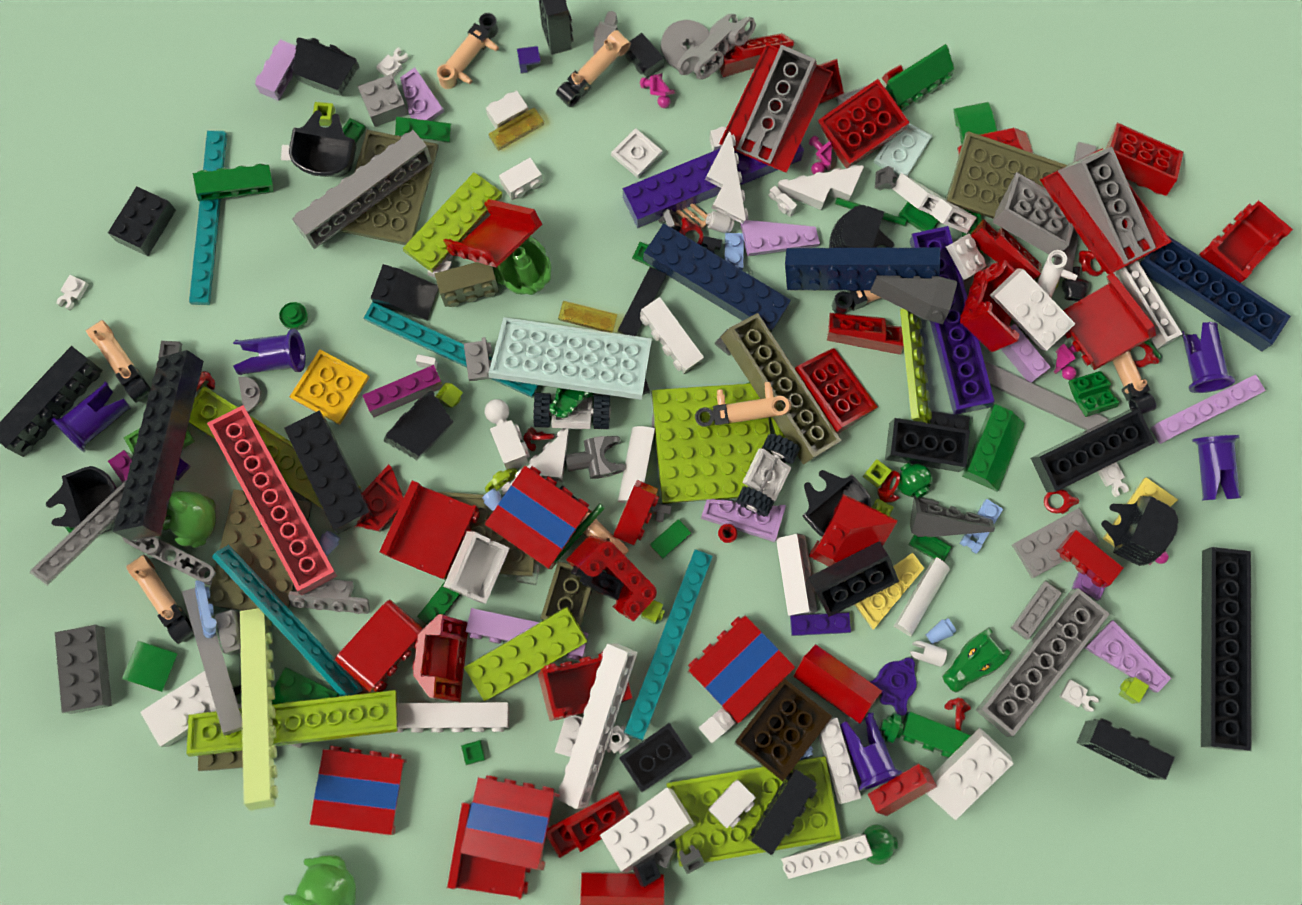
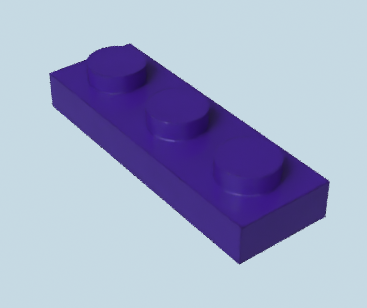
M836 613L830 617L827 614L790 616L791 636L851 633L849 613Z

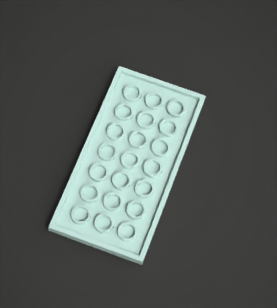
M503 317L489 369V378L642 400L652 339Z

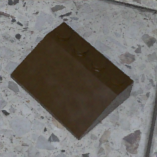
M784 678L735 740L734 744L783 782L833 716Z

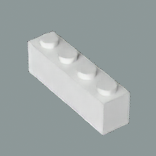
M660 297L641 309L640 319L642 323L650 327L653 338L661 342L664 353L672 357L674 360L673 364L678 371H682L685 374L702 362L704 359L703 355Z
M833 718L818 737L823 754L826 756L827 767L837 802L843 804L860 799L861 795L838 718Z

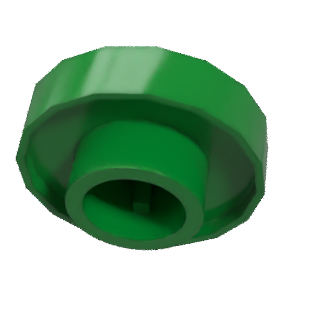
M289 302L281 308L279 319L287 329L298 330L307 323L308 312L302 304Z
M892 713L891 716L882 720L880 731H882L885 742L892 744L896 738L899 739L901 737L904 723H901V715Z

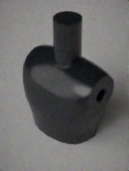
M1073 267L1072 272L1077 275L1076 280L1064 278L1062 289L1065 300L1078 302L1085 298L1089 283L1086 280L1080 279V267Z

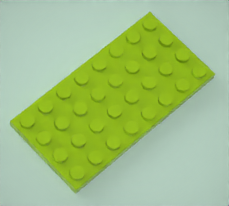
M826 756L798 761L793 769H797L816 782L815 788L817 792L811 800L808 799L806 801L804 813L800 818L796 817L792 823L795 825L789 836H784L776 850L841 839ZM764 767L666 783L667 788L674 790L695 826L675 839L679 867H683L679 851L682 850L684 855L690 854V845L699 850L704 863L764 853V850L747 838L783 782ZM735 780H738L755 797L753 800L755 804L748 812L743 811L738 816L740 820L733 828L730 825L726 828L708 809Z

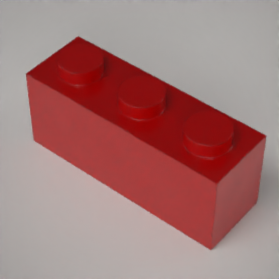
M639 480L635 482L613 537L631 545H635L637 540L641 541L645 532L642 529L643 524H648L652 515L649 510L651 506H656L660 497L656 495L658 488Z
M1077 530L1069 533L1056 550L1060 553V557L1063 560L1075 565L1079 573L1086 574L1092 579L1091 582L1100 588L1110 586L1123 570L1120 564Z
M917 764L868 793V796L876 813L888 816L933 790L937 785L929 768Z

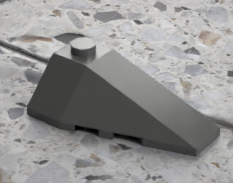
M876 276L870 292L925 320L943 324L951 308L957 281L939 276H932V279H920V276H914V278Z
M916 496L913 498L910 528L911 533L916 536L938 537L994 532L995 530L993 520L972 512L964 514L957 510V507L950 506V508L940 506L939 501L923 497L917 499Z

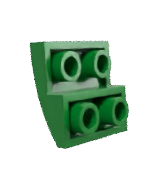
M989 102L953 109L956 127H959L961 144H963L965 134L968 131L978 135L997 131Z
M1102 371L1078 377L1068 382L1072 395L1085 417L1116 408L1120 403L1109 389L1111 383Z
M138 640L122 679L162 692L178 653Z

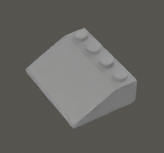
M1017 172L1003 196L993 223L1047 254L1054 250L1064 251L1069 246L1074 228L1044 187Z

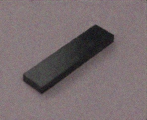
M649 267L618 328L619 333L637 336L643 324L640 319L641 309L655 300L666 278L665 273Z

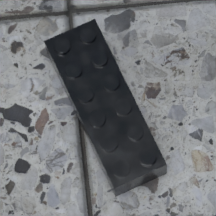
M71 345L0 421V444L22 457L30 453L33 446L44 438L47 431L55 425L51 419H60L65 411L72 408L76 399L87 391L88 386L100 377V373L103 370Z
M1136 408L1127 410L1030 459L1046 492H1057L1154 444L1155 441L1140 409Z
M319 410L284 427L333 530L340 534L374 517L321 411Z

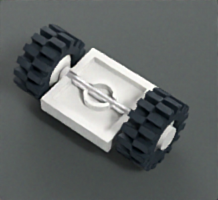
M535 393L534 427L550 428L552 415V428L590 429L591 416L594 414L593 428L609 429L611 414L610 395H595L594 410L592 408V397L587 398L566 418L557 417L550 412L551 393Z
M768 434L762 449H758L742 482L748 487L744 486L736 500L737 504L748 511H752L754 514L768 517L774 501H776L792 468L786 462L788 464L794 463L800 447L794 444L793 441H789L780 435Z

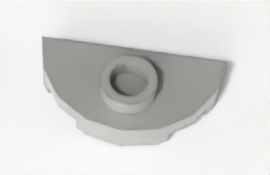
M238 377L242 404L247 412L250 413L254 411V408L261 401L262 392L259 385L253 379Z

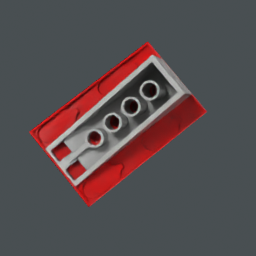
M766 44L719 144L723 145L728 133L731 132V135L735 136L736 145L733 146L734 151L787 173L834 72L817 65L816 59L784 45H781L779 49Z
M1112 147L1098 149L1040 179L1054 203H1057L1087 249L1091 250L1101 268L1107 274H1112L1172 242L1127 182Z

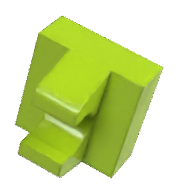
M876 499L872 506L873 509L888 516L891 515L894 509L893 506L879 499Z

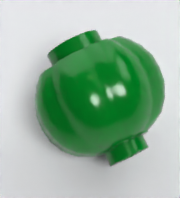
M907 463L900 468L898 488L901 493L908 497L916 496L918 499L930 492L929 487L933 483V477L927 467L921 464L911 465Z
M871 825L862 833L865 835L872 856L867 857L866 860L872 864L882 865L887 863L892 858L894 850L898 849L897 838L893 837L889 830L882 825Z

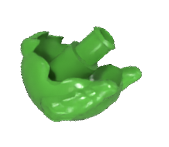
M530 236L497 268L492 266L496 282L506 286L513 293L534 295L536 292L541 291L545 284L550 282L552 267L550 259L546 255L545 247Z
M177 491L171 493L163 530H171L178 536V538H175V541L179 545H191L194 548L205 545L216 524L215 501L196 492Z
M326 855L305 858L303 863L308 869L298 884L296 894H287L283 897V901L288 905H354L356 902V884L340 856Z

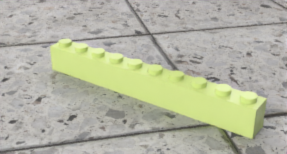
M259 608L240 611L244 805L249 811L274 807L275 799L278 798V788L274 783V778H277L278 772L276 765H274L277 750L276 746L273 745V738H276V729L272 724V719L275 718V708L272 706L275 692L274 688L271 687V681L274 680V672L270 665V662L274 660L273 652L270 650L273 637L272 633L269 632V626H272V621Z

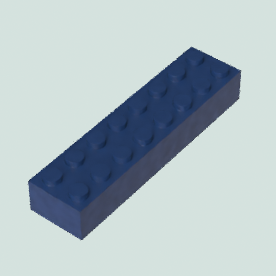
M664 223L644 252V262L743 321L758 313L771 333L791 302L789 298Z
M1171 237L1169 239L1172 242L1144 256L1139 262L1149 278L1261 352L1273 345L1291 317Z
M786 248L785 274L787 290L870 291L876 276H901L902 278L920 276V279H932V276H939L940 248Z

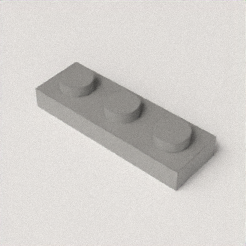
M1044 581L1010 628L1025 640H1028L1059 598L1061 592Z

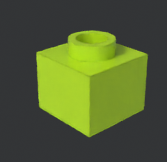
M314 102L313 113L316 110L322 113L319 120L320 126H330L332 115L336 112L333 103Z
M445 383L435 397L445 407L453 408V406L455 407L460 402V396L463 392L452 383Z
M876 459L862 477L878 488L892 470ZM873 473H878L879 478L875 477Z
M653 600L643 611L641 618L653 624H656L657 620L661 621L665 610L662 609L663 604Z
M1136 677L1125 679L1120 685L1121 691L1119 696L1132 704L1140 703L1149 685Z

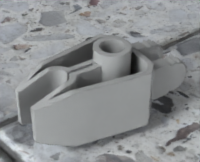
M613 11L607 12L604 22L600 21L599 25L595 27L594 54L604 45V40L613 31L618 30L617 15Z

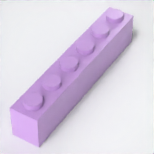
M1255 374L1160 421L1150 429L1159 444H1162L1258 396L1266 390Z
M471 608L466 632L470 634V638L481 640L482 637L490 638L489 642L501 644V641L507 642L539 622ZM583 632L586 638L588 639V633ZM587 643L566 654L567 658L572 660H578L579 657L584 658Z

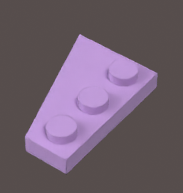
M416 68L400 77L408 104V112L412 119L432 121L445 112Z

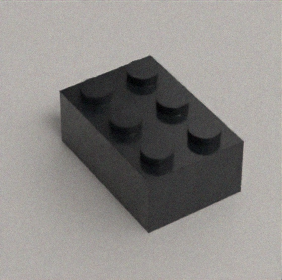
M136 186L108 231V234L116 242L149 256L176 209L168 200Z
M668 723L619 757L640 791L644 792L691 759L692 755L671 724Z

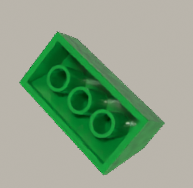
M944 44L888 80L885 89L902 112L911 103L919 102L925 94L933 93L939 85H945L952 79L954 65L948 46Z
M994 404L989 409L962 477L996 492L999 491L1025 425L1013 411Z

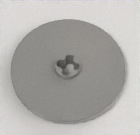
M680 20L671 24L665 30L661 40L663 57L672 67L677 69L679 60L688 50L685 43H688L690 47H699L710 36V32L705 26L693 20ZM686 61L683 65L684 70L689 65L688 61Z

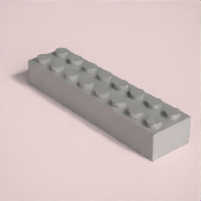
M413 130L410 133L404 134L399 141L389 145L380 155H375L365 166H360L354 174L345 177L339 185L330 188L321 198L312 201L306 209L297 212L292 220L302 236L313 249H316L432 163L426 144Z
M1079 588L1070 591L977 707L976 711L1006 737L1014 736L1110 614Z

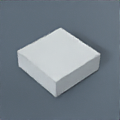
M417 355L416 363L418 367L427 368L434 365L437 371L438 363L435 358Z

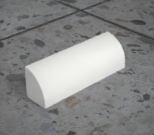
M644 426L632 428L625 462L626 470L623 472L618 502L627 503L637 480L645 483L655 428Z
M794 534L776 538L788 616L818 612L814 588L808 578L812 573L805 535Z
M936 557L931 561L894 624L895 628L910 637L950 570L948 565Z

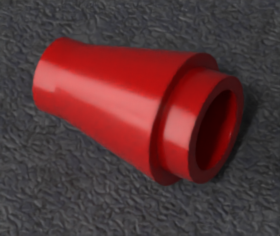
M724 524L718 530V536L724 543H731L737 538V529L732 524ZM727 533L730 535V537L725 538L724 534Z

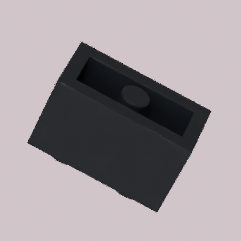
M643 33L629 41L631 45L625 53V57L629 62L632 61L635 64L637 71L641 75L643 74L646 78H649L664 67V57Z

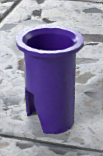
M1215 322L1202 323L1200 340L1196 334H1185L1182 331L1181 336L1183 337L1192 378L1189 391L1192 393L1214 392L1225 389L1235 383V378L1228 375L1217 327L1218 324Z
M290 329L286 335L235 340L233 344L240 345L244 351L259 353V356L251 357L233 365L238 375L283 369H293L299 373L304 370L306 361L303 339L296 329Z
M104 382L102 386L61 419L53 418L51 420L84 453L86 452L87 443L126 411L130 410L131 407L124 399L104 406L113 393L108 383Z
M1240 435L1192 439V442L1198 445L1202 501L1216 500L1219 482L1227 499L1241 498L1235 442L1240 438Z
M868 713V717L865 718L868 742L870 744L866 747H863L861 740L847 721L840 724L841 732L862 781L859 787L860 791L887 783L902 774V771L895 769L875 721L874 713Z

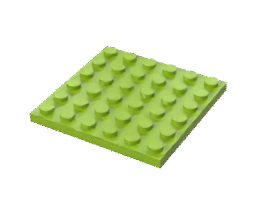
M751 384L658 389L651 391L662 504L706 501L710 499L738 498L744 486L748 487L742 482L758 449H762L768 434H770L769 419L762 418L703 427L696 422L695 414L700 408L713 409V406L718 405L717 390L719 389L723 390L725 404L760 399ZM708 412L703 413L702 420L705 423L710 420V414Z

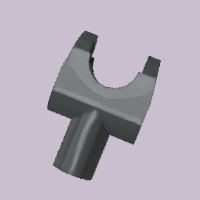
M600 436L584 440L585 452L566 455L568 472L588 468L590 479H600L626 470L625 464L611 463L604 456L609 448L621 443L620 437Z

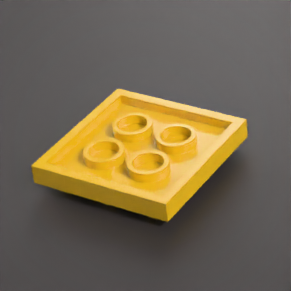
M319 349L289 397L314 412L320 410L325 418L340 425L370 377Z

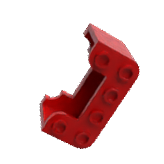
M1259 200L1253 205L1249 203L1233 218L1235 220L1233 225L1229 223L1222 230L1224 234L1222 236L1218 234L1199 254L1200 257L1240 283L1293 230Z
M1005 259L999 263L992 264L983 271H978L974 275L968 298L965 301V307L960 316L961 324L990 352L1017 342L1020 335L1016 330H1012L1009 327L1012 318L990 296L992 292L1015 272Z
M594 535L589 536L566 559L572 567L576 566L588 576H597L604 570L606 573L618 578L624 585L619 599L616 600V604L612 607L619 614L633 622L656 598L657 590L655 586L613 543Z
M389 599L346 644L334 660L370 693L383 692L388 686L386 683L388 680L387 676L391 677L398 670L397 665L402 660L405 661L412 654L411 649L415 648L418 634L424 628L395 602Z
M603 651L595 659H591V656L579 659L580 662L572 664V661L561 663L557 667L555 663L543 666L544 668L538 673L550 722L584 713V709L590 699L591 688L595 684L597 669L600 667L603 659ZM627 683L621 703L632 699L629 683Z

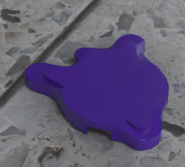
M909 657L901 661H892L885 664L879 670L876 678L869 681L882 690L880 703L893 706L896 714L901 716L907 714V701L917 686L914 670L915 662Z

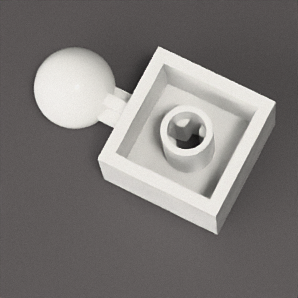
M500 399L491 400L485 407V416L490 422L497 425L490 428V431L506 470L509 468L517 469L529 464L527 460L530 457L525 442H520L523 438L518 425H513L512 420L507 422L509 416L508 405Z

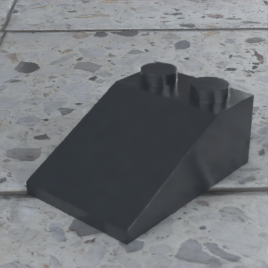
M383 264L370 298L372 302L391 311L428 321L439 289L436 284L402 269Z

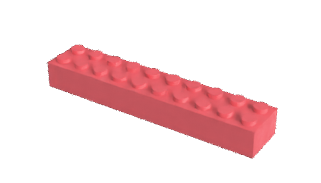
M244 405L208 422L210 430L299 594L302 596L337 577Z

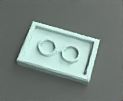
M909 123L903 132L884 144L873 163L882 168L887 166L894 168L893 173L897 177L901 173L908 176L932 135Z

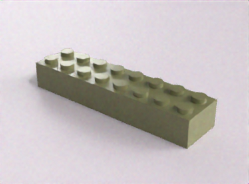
M758 313L730 327L721 336L724 344L760 399L766 398L765 382H771L773 397L784 396L790 400V412L784 416L773 417L784 436L800 447L797 456L803 465L841 441ZM783 400L778 401L776 404L778 411H783L786 407Z

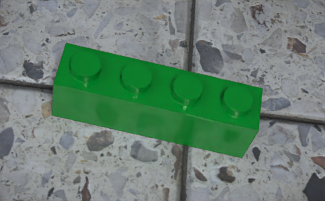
M256 164L250 167L237 166L232 169L219 168L215 171L200 170L197 173H193L198 201L274 192L269 164Z
M907 712L903 720L904 727L901 734L904 737L903 741L915 745V742L923 745V749L934 752V749L942 752L941 756L945 758L952 756L971 737V735L913 712Z

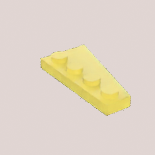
M1145 477L1126 504H1134L1140 496H1152L1171 507L1178 499ZM1118 515V517L1116 518V520L1114 521V523H1113L1112 525H1118V524H1120V522H1121V516H1120V515ZM1106 533L1103 539L1114 546L1113 540Z
M913 552L893 566L899 580L898 583L854 604L872 630L876 628L878 623L923 571L924 567Z

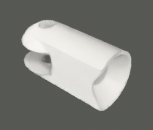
M923 641L912 643L914 646L924 648L923 654L910 651L913 658L939 667L943 666L947 656L946 649Z

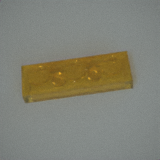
M534 107L490 132L488 136L499 151L543 126L544 121Z
M563 301L558 320L613 333L617 314Z

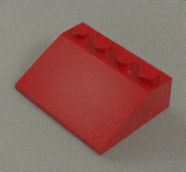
M879 79L873 81L818 120L828 141L832 144L834 152L845 168H849L903 132L910 123Z
M1117 122L1106 148H1113L1126 180L1128 179L1140 187H1146L1156 194L1167 196L1178 180L1184 151Z
M835 348L795 368L797 374L837 434L878 408Z

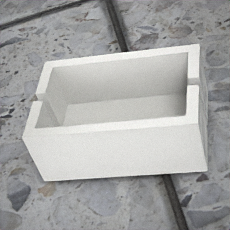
M467 531L443 587L486 604L510 548L495 541H490L491 539L476 532Z

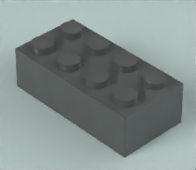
M90 625L55 632L62 713L73 714L112 706L104 627Z

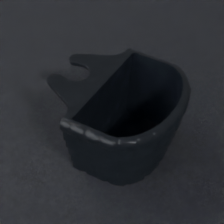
M298 37L296 39L295 63L292 74L297 80L306 85L341 96L342 91L345 90L348 82L351 81L352 76L359 69V63L356 58L346 54L335 45L330 44V47L323 45L316 38L304 39Z
M316 110L303 127L293 128L292 130L293 133L289 144L291 162L301 171L313 176H343L352 169L357 148L355 140L345 136L338 114L332 115V123L329 127H321L319 120L322 113Z
M858 205L849 210L834 225L829 239V248H876L879 245L892 248L894 243L879 228L884 211L865 205Z
M429 391L419 398L407 413L405 412L385 435L384 442L390 444L393 448L396 447L399 451H402L409 457H413L417 461L439 440L454 421L449 418L450 416L442 407L443 405L439 402V399L435 397L434 392Z
M94 466L84 467L63 475L61 488L46 502V507L48 508L62 504L66 509L62 517L54 518L51 521L52 525L76 528L117 489L111 477L100 468ZM115 521L104 532L113 529Z
M821 470L819 477L826 482V488L823 491H816L809 482L804 484L809 507L802 517L821 537L831 522L835 508L843 494L871 507V496L853 474L849 477L841 478Z
M1140 496L1134 504H1111L1109 509L1121 516L1120 524L1112 525L1107 520L1101 522L1102 527L1114 542L1113 553L1138 566L1150 564L1160 557L1174 539L1178 528L1176 511L1152 496Z

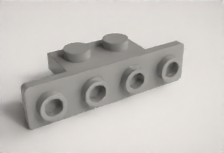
M331 579L302 596L299 592H289L290 605L296 608L343 611L356 614H369L370 611L368 599L351 597L354 587L353 581Z

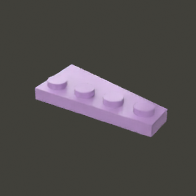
M745 220L741 224L747 256L786 251V248L818 247L820 244L816 227L752 220Z
M710 499L706 500L701 519L719 525L732 524L738 531L775 542L786 505H773L768 517H763L752 513L750 510H746V508L741 507L736 502Z
M1113 620L1084 647L1129 677H1136L1149 685L1148 689L1155 693L1159 692L1171 680Z

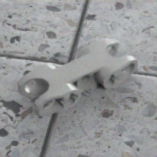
M727 14L712 26L710 36L699 47L692 46L684 53L677 65L679 74L689 75L694 71L697 79L701 80L716 72L723 64L724 55L734 45L742 46L750 38L756 27L754 18L745 17L738 21L736 14ZM749 22V23H750V27H749V29H748L747 31H745L744 28H745V26L747 25V23ZM686 61H688L689 65L684 70L683 65Z
M122 537L127 544L196 580L204 582L206 585H211L216 572L215 568L156 537L140 539L135 542ZM176 552V558L173 561H168V554ZM192 564L194 566L193 568L188 567V565ZM210 570V576L204 579L205 572Z

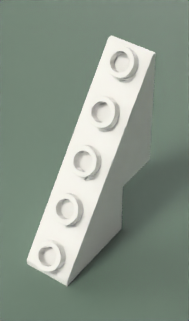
M729 132L705 180L721 188L711 208L743 224L748 219V211L743 206L745 193L740 188V183H742L741 172L737 171L739 159L738 154L734 153L733 148L736 145L735 136Z
M852 165L846 169L841 170L837 168L831 172H818L808 177L799 176L793 180L783 179L778 182V189L788 197L821 210L828 195L834 198L850 200L864 166Z
M903 173L898 177L895 183L896 187L892 188L917 209L931 214L942 224L966 234L976 219L972 214L948 202L942 196Z
M562 428L557 433V438L553 442L549 441L543 447V452L539 456L535 455L531 458L527 467L531 468V466H534L540 470V476L544 479L550 477L554 481L562 482L569 440V428ZM520 469V470L516 473L515 477L518 476V474L520 473V471H521L522 469ZM514 480L511 483L507 482L501 488L503 496L510 488Z
M857 833L838 841L820 844L784 857L781 860L783 870L787 874L788 879L871 857L872 853L865 835Z

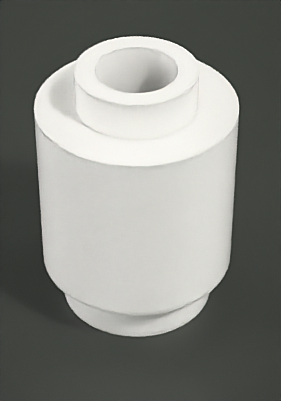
M713 210L711 213H708L706 224H708L709 229L730 233L734 220Z

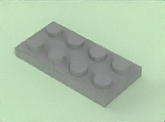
M1078 508L1012 544V547L1031 578H1034L1065 561L1056 550L1069 533L1077 530L1093 544L1098 543L1099 540Z

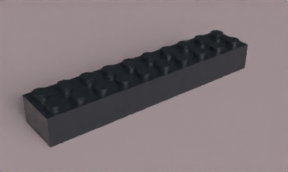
M188 350L159 357L157 361L155 375L152 379L151 390L143 413L142 424L134 447V454L129 466L125 488L113 529L114 533L130 541L161 536L204 363L202 359Z
M1210 547L1202 551L1201 747L1251 751V551Z

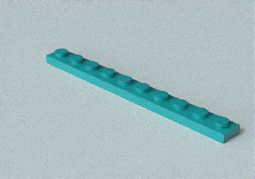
M207 131L203 170L215 171L219 168H224L227 143L226 131ZM221 199L199 202L189 297L191 305H210Z
M374 302L371 303L364 316L365 321L467 368L464 344ZM491 378L533 398L539 386Z
M230 545L223 547L213 554L212 558L341 697L359 695L363 691V688L353 677L335 662V658Z
M694 549L624 731L626 735L641 741L644 739L712 560V555Z

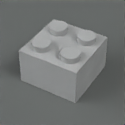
M392 74L358 86L374 127L396 120V117L408 115L405 103Z

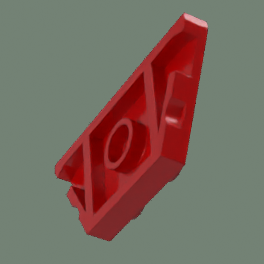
M389 464L362 492L374 517L356 525V527L380 532L397 514L404 497L393 468Z

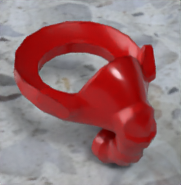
M683 217L679 233L685 236L689 230L697 231L699 234L697 244L701 245L704 238L701 227Z
M1081 250L1079 252L1078 259L1082 265L1083 272L1086 271L1094 277L1104 272L1102 268L1098 272L1091 268L1090 262L1095 258L1091 251Z
M1142 343L1136 346L1142 347L1146 352L1144 359L1140 361L1134 360L1138 368L1159 363V358L1154 355L1153 349L1149 345Z
M206 371L201 372L197 390L205 380L209 381L207 386L214 390L216 383L211 374Z
M533 427L528 428L523 436L527 448L531 451L536 450V445L534 443L531 444V440H550L555 438V434H545L543 431L537 433Z
M891 471L886 480L881 484V488L877 490L881 501L892 503L900 498V496L894 494L900 481L899 472ZM896 476L895 485L890 489L891 481Z
M1061 489L1057 492H1048L1043 502L1049 512L1064 514L1073 505H1077L1080 500ZM1053 494H1059L1063 497L1064 504L1060 508H1052L1048 503L1049 497Z
M957 697L947 701L944 708L952 710L953 705H956L955 728L961 731L962 721L965 719L964 713L969 711L971 707L963 698Z

